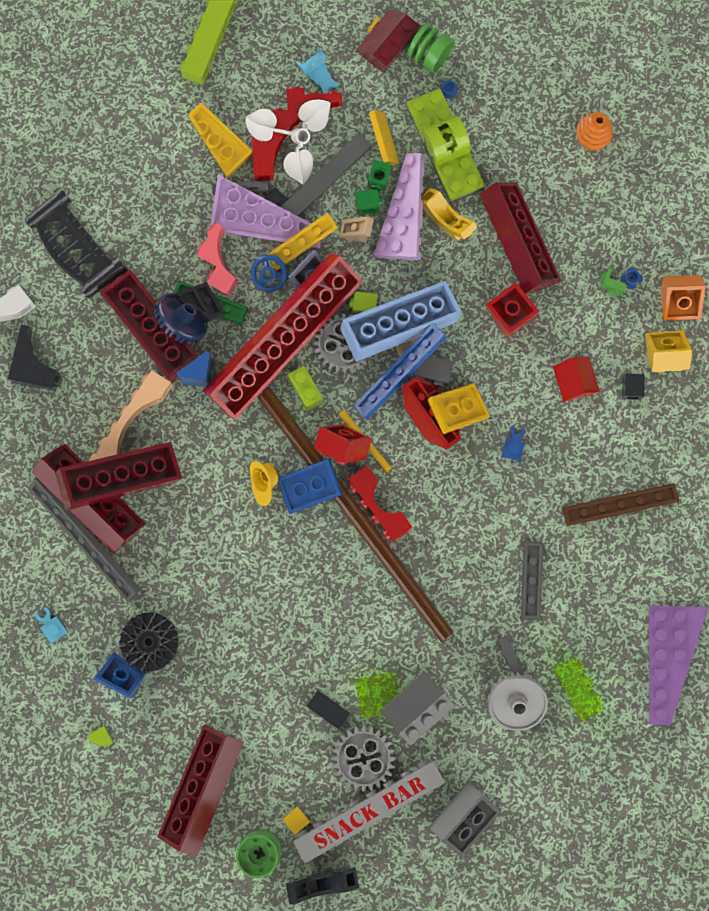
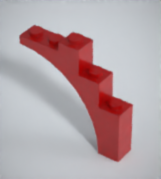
M294 86L286 89L287 110L278 108L272 111L277 119L274 128L292 131L302 122L298 116L300 107L305 102L311 100L330 102V108L343 106L342 92L330 91L323 94L312 92L305 95V88ZM273 131V136L269 141H260L252 136L255 181H274V167L277 155L288 134Z

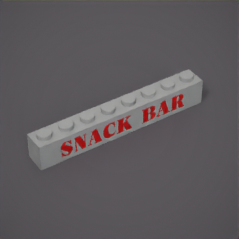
M428 759L417 764L418 769L413 772L410 769L400 774L401 778L395 782L393 779L383 784L384 788L378 792L376 789L365 794L366 799L360 802L358 799L348 804L349 808L342 812L339 809L330 814L331 819L327 821L319 820L313 824L314 828L307 832L304 829L295 835L296 839L293 842L304 863L309 862L444 784L445 781L433 760L430 762Z

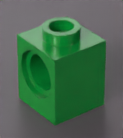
M378 160L373 161L368 178V186L372 190L378 189V192L386 190L392 171V164ZM382 175L384 178L382 180L375 179V176Z
M378 189L355 191L357 215L379 213L380 207H383L382 195L378 196Z

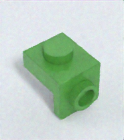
M609 267L606 272L603 271L599 282H602L600 288L606 290L611 296H622L627 284L609 278L613 269Z

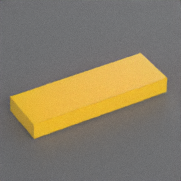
M377 110L369 112L383 162L392 164V166L399 164L385 113Z

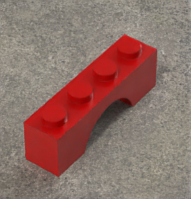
M365 466L348 478L350 483L348 484L349 489L353 494L357 493L360 496L359 502L365 510L369 509L371 511V519L376 525L380 524L384 529L382 534L387 541L392 540L394 543L412 530L413 527L402 512L388 513L377 506L374 500V490L378 484V479L368 466Z

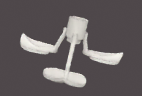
M324 100L305 102L298 112L300 120L304 122L302 128H296L293 131L274 128L277 119L274 113L268 109H259L247 115L245 118L246 127L250 134L260 141H269L273 136V131L291 135L292 141L297 143L298 146L295 152H290L286 155L283 163L284 170L291 178L301 184H305L312 171L313 158L308 150L299 151V149L310 139L308 129L316 132L326 126L330 102Z

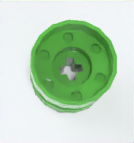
M426 23L413 38L407 56L411 59L415 58L417 63L424 59L423 67L432 73H436L451 53L455 40L445 33L438 37L439 29L436 27L433 29V25Z
M258 829L252 831L241 841L237 848L236 861L238 867L245 875L251 878L266 877L274 871L282 857V845L279 838L269 830ZM260 847L263 848L262 851L264 852L262 856H259V852L256 851Z

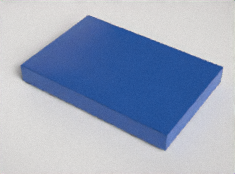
M330 458L278 477V484L289 514L343 495Z

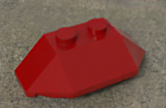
M419 377L402 386L404 409L427 441L447 450L461 440L460 429L445 434L442 433L427 399L442 393L437 386L421 380Z

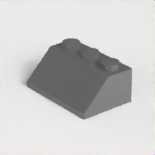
M423 671L385 705L380 712L411 746L455 705L429 675Z
M468 782L441 814L435 818L429 828L446 845L462 857L501 811Z

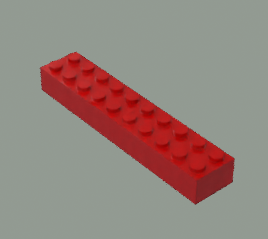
M330 253L202 391L227 416L236 420L356 291L363 281L340 255Z

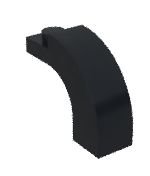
M356 867L314 873L286 883L289 905L321 895L346 893L359 888Z

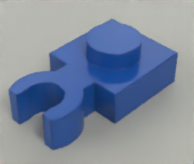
M512 426L510 429L512 438L505 439L501 457L520 462L525 444L520 439L524 436L525 429L522 428L521 434L516 435L514 433L515 426Z

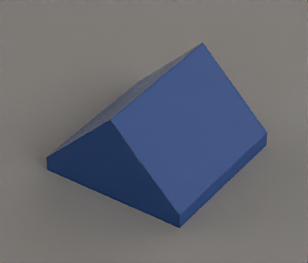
M206 351L176 373L182 384L206 387L210 383L213 360L210 353Z
M113 653L94 680L127 698H133L147 672L133 668L123 657Z

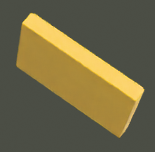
M475 383L427 399L443 434L490 417Z

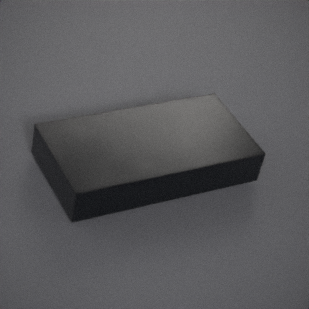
M317 690L306 706L337 729L341 727L350 714L319 690Z

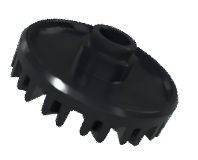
M158 613L137 614L129 622H126L125 627L122 628V633H120L119 648L122 652L121 655L130 666L140 671L152 672L166 667L174 659L178 651L179 636L176 627L167 617ZM148 638H151L153 641L150 646L146 644Z

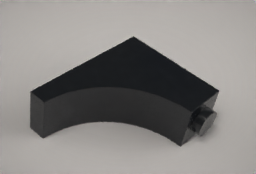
M21 325L8 380L11 383L56 392L57 387L61 385L62 376H60L56 369L45 366L37 359L32 347V329L29 326Z

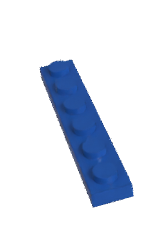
M432 323L353 406L368 420L445 341L447 336Z

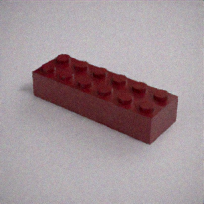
M131 269L100 291L103 298L172 384L179 379L176 373L199 357L190 344H186V340L180 343L179 340H175L177 338L175 333L171 337H169V333H165L168 328L164 325L160 328L161 324L157 323L160 318H154V307L157 302Z
M172 442L62 467L55 472L66 511L175 484L182 479Z

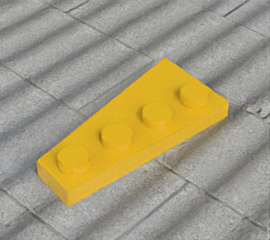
M202 103L188 114L189 119L227 179L253 155V151Z

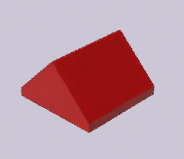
M589 356L573 357L553 366L563 402L600 392Z

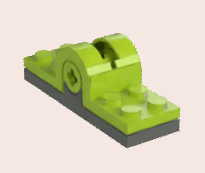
M441 89L407 101L406 109L449 203L451 204L483 191L485 185L470 154L471 146L465 126L458 116L452 115Z

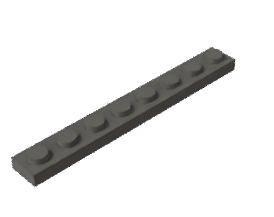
M37 477L34 478L28 488L30 492L127 602L134 599L141 590L136 582L129 577L87 527L70 510L66 511L64 504Z

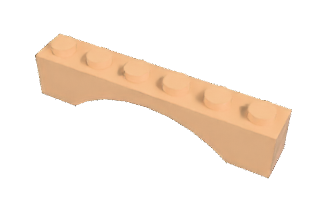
M152 370L149 374L147 373L141 381L142 385L139 390L136 389L133 392L129 405L123 407L120 413L122 416L118 422L115 421L112 424L110 434L102 439L99 444L100 449L90 457L89 461L120 454L121 443L128 426L143 410L163 402L173 387L172 383Z

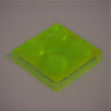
M393 672L355 679L362 719L383 715L380 710L398 695Z

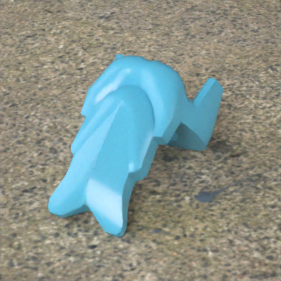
M318 47L316 55L303 64L298 61L296 63L306 76L322 89L323 93H328L331 88H337L339 84L331 78V74L327 71L324 63L326 55Z

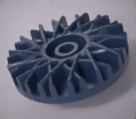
M175 293L163 295L154 307V318H160L157 322L161 324L160 328L164 325L168 328L165 333H169V337L175 333L177 336L175 340H179L180 343L186 340V344L190 345L194 342L195 344L199 342L207 333V322L196 315V310L191 304H182L175 299Z

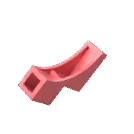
M215 223L214 226L212 225L208 229V237L205 242L199 245L197 256L216 266L215 270L212 269L210 271L207 283L230 296L239 279L229 272L223 262L221 241L225 228Z

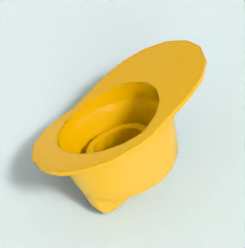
M254 461L250 464L249 469L252 490L256 502L261 506H267L272 498V489L278 483V474L273 463L262 464Z

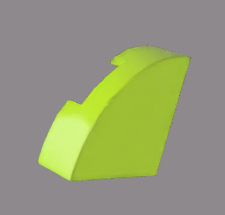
M105 726L87 735V738L92 743L99 746H107L114 743Z

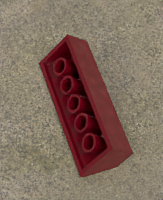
M496 182L481 192L482 204L490 216L489 219L494 225L497 237L503 245L504 253L511 263L512 271L516 274L519 286L525 294L534 293L561 282L560 276L517 182Z
M64 443L42 457L32 473L63 503L55 472L59 468L83 463V461ZM120 497L70 510L113 554L126 545L146 525Z
M203 725L157 838L179 852L198 856L241 751L243 741Z

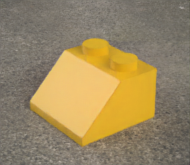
M683 330L645 333L648 364L652 372L661 373L664 371L690 369L692 349Z

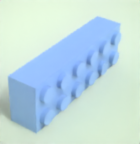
M446 281L343 319L340 330L357 362L420 337L432 323L439 329L457 323L462 312Z

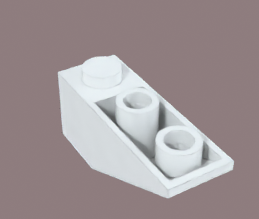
M19 285L11 287L6 292V295L0 298V322L22 318L36 307Z

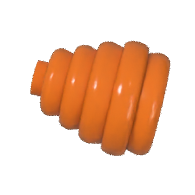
M595 112L582 118L576 130L578 142L582 147L593 151L600 150L608 145L613 136V127L607 115L602 112Z

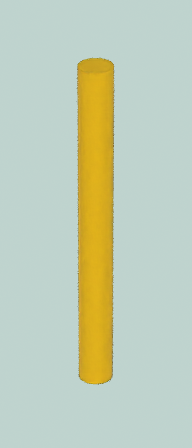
M345 410L338 414L348 427L364 434ZM371 443L369 452L387 473L392 467Z

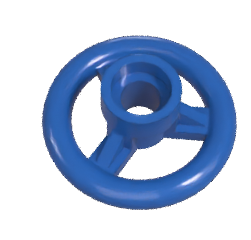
M263 255L257 258L251 267L252 282L258 289L264 292H275L286 283L288 277L287 267L277 256ZM268 260L276 262L281 267L282 274L275 272L270 267ZM263 262L264 268L261 270V278L258 280L256 270L259 264ZM267 270L271 271V277L266 276ZM274 278L280 279V282L275 286L267 287L263 285L264 282H270Z

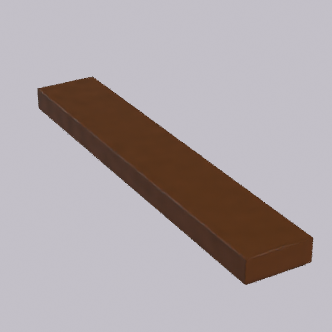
M675 483L571 505L563 507L562 510L567 527L677 503L679 498Z

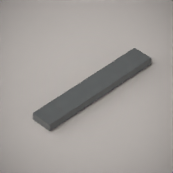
M358 133L290 197L281 208L299 217L372 148V144Z

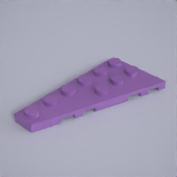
M649 606V724L671 725L708 607Z

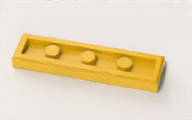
M327 212L267 255L279 257L286 265L339 227L329 212ZM271 261L276 270L281 268L276 262Z

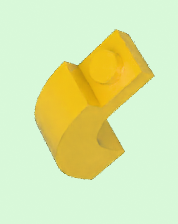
M430 188L421 196L423 210L453 239L457 241L461 238L465 239L477 228L474 221L464 218L455 212L446 202L440 191Z

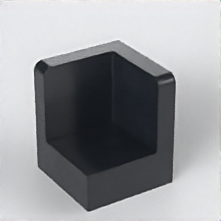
M625 373L622 377V399H643L645 397V375Z

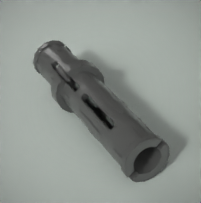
M268 180L236 182V184L253 193L269 192ZM212 183L213 195H215L217 184Z

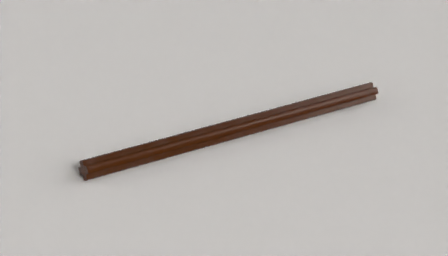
M269 386L266 387L257 398L307 465L310 466L323 461V457L314 449V445ZM338 479L343 495L333 498L440 642L453 634L454 631Z

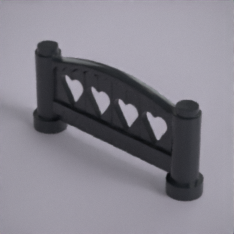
M59 187L54 191V195L27 215L25 221L31 229L33 227L37 228L45 248L59 267L83 285L84 288L81 291L87 298L93 297L120 274L123 275L128 270L117 256L111 261L66 207L72 201ZM61 221L57 233L52 235L50 229L46 228V224L48 222ZM63 235H72L68 248L63 249L62 244L57 242V238ZM84 248L80 261L74 263L73 257H69L68 252ZM95 262L91 275L89 277L84 276V271L79 269L80 265Z

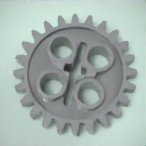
M343 313L342 318L335 314V320L330 318L328 320L329 323H325L323 329L320 328L318 330L320 335L314 336L318 340L314 342V347L319 348L314 351L315 354H320L318 361L324 360L322 363L323 367L329 365V371L336 368V374L343 370V374L346 375L347 370H350L353 374L355 367L360 371V364L367 366L365 359L371 360V356L357 362L354 356L351 360L343 358L345 353L352 354L349 346L344 345V347H341V342L344 343L346 341L344 336L336 333V330L341 327L343 319H346V315ZM332 335V336H334L337 340L332 339V338H330L329 336ZM329 344H334L337 347L334 351L326 349Z
M365 726L362 727V731L355 727V733L352 734L350 730H347L348 737L341 735L342 743L336 741L339 749L332 750L334 753H337V756L332 757L331 760L337 761V763L332 767L339 769L335 775L339 776L342 774L343 777L340 782L342 783L347 780V787L354 784V791L361 786L362 791L365 792L366 786H369V789L373 791V784L380 788L379 781L382 780L386 783L387 780L384 776H392L388 770L389 768H395L393 764H390V761L396 760L395 757L390 756L391 753L395 752V749L388 748L392 742L385 743L387 736L380 737V730L373 733V727L369 731H366ZM368 741L376 743V749L372 752L365 749V744ZM355 746L357 754L354 757L348 756L346 754L347 747ZM361 753H364L365 756L381 753L379 757L367 759L366 764H363L362 761L349 765L346 763L349 760L360 758ZM374 760L381 762V769L378 771H373L370 768V764ZM358 765L362 768L360 776L352 775L351 768Z

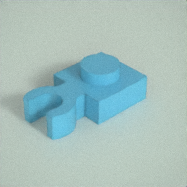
M45 607L46 616L41 618L37 613L35 617L38 621L45 624L40 629L50 643L53 644L68 633V631L57 616L53 619L51 618V611Z

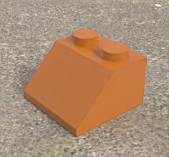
M701 275L663 276L661 287L663 320L701 319L706 287Z

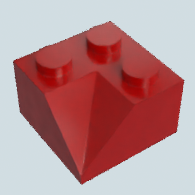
M516 282L485 305L495 325L506 339L535 319L539 313V310Z
M344 424L319 427L314 449L320 451V454L325 457L334 458L335 462L339 464L356 463L360 460H366L372 438Z

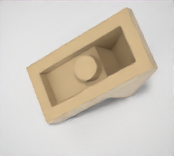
M369 216L343 219L339 237L366 243L367 237H370L374 219Z

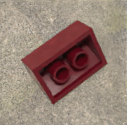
M389 10L356 49V52L385 74L413 40L421 25L405 13Z

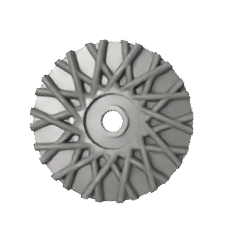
M512 672L510 677H506V675H504V679L500 677L497 684L494 683V687H491V693L488 694V706L492 718L497 724L508 730L523 731L536 726L544 718L548 709V697L542 683L538 682L537 678L533 679L532 675L527 676L526 673L520 675L517 672L514 675Z

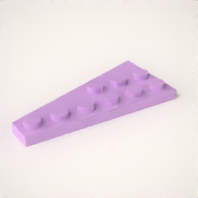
M406 153L373 254L377 258L421 260L419 245H421L422 239L419 235L422 228L423 214L421 193H423L424 189L421 184L425 156L421 153Z
M218 174L210 227L218 223L225 228L224 233L284 243L311 224ZM322 240L312 247L320 249Z

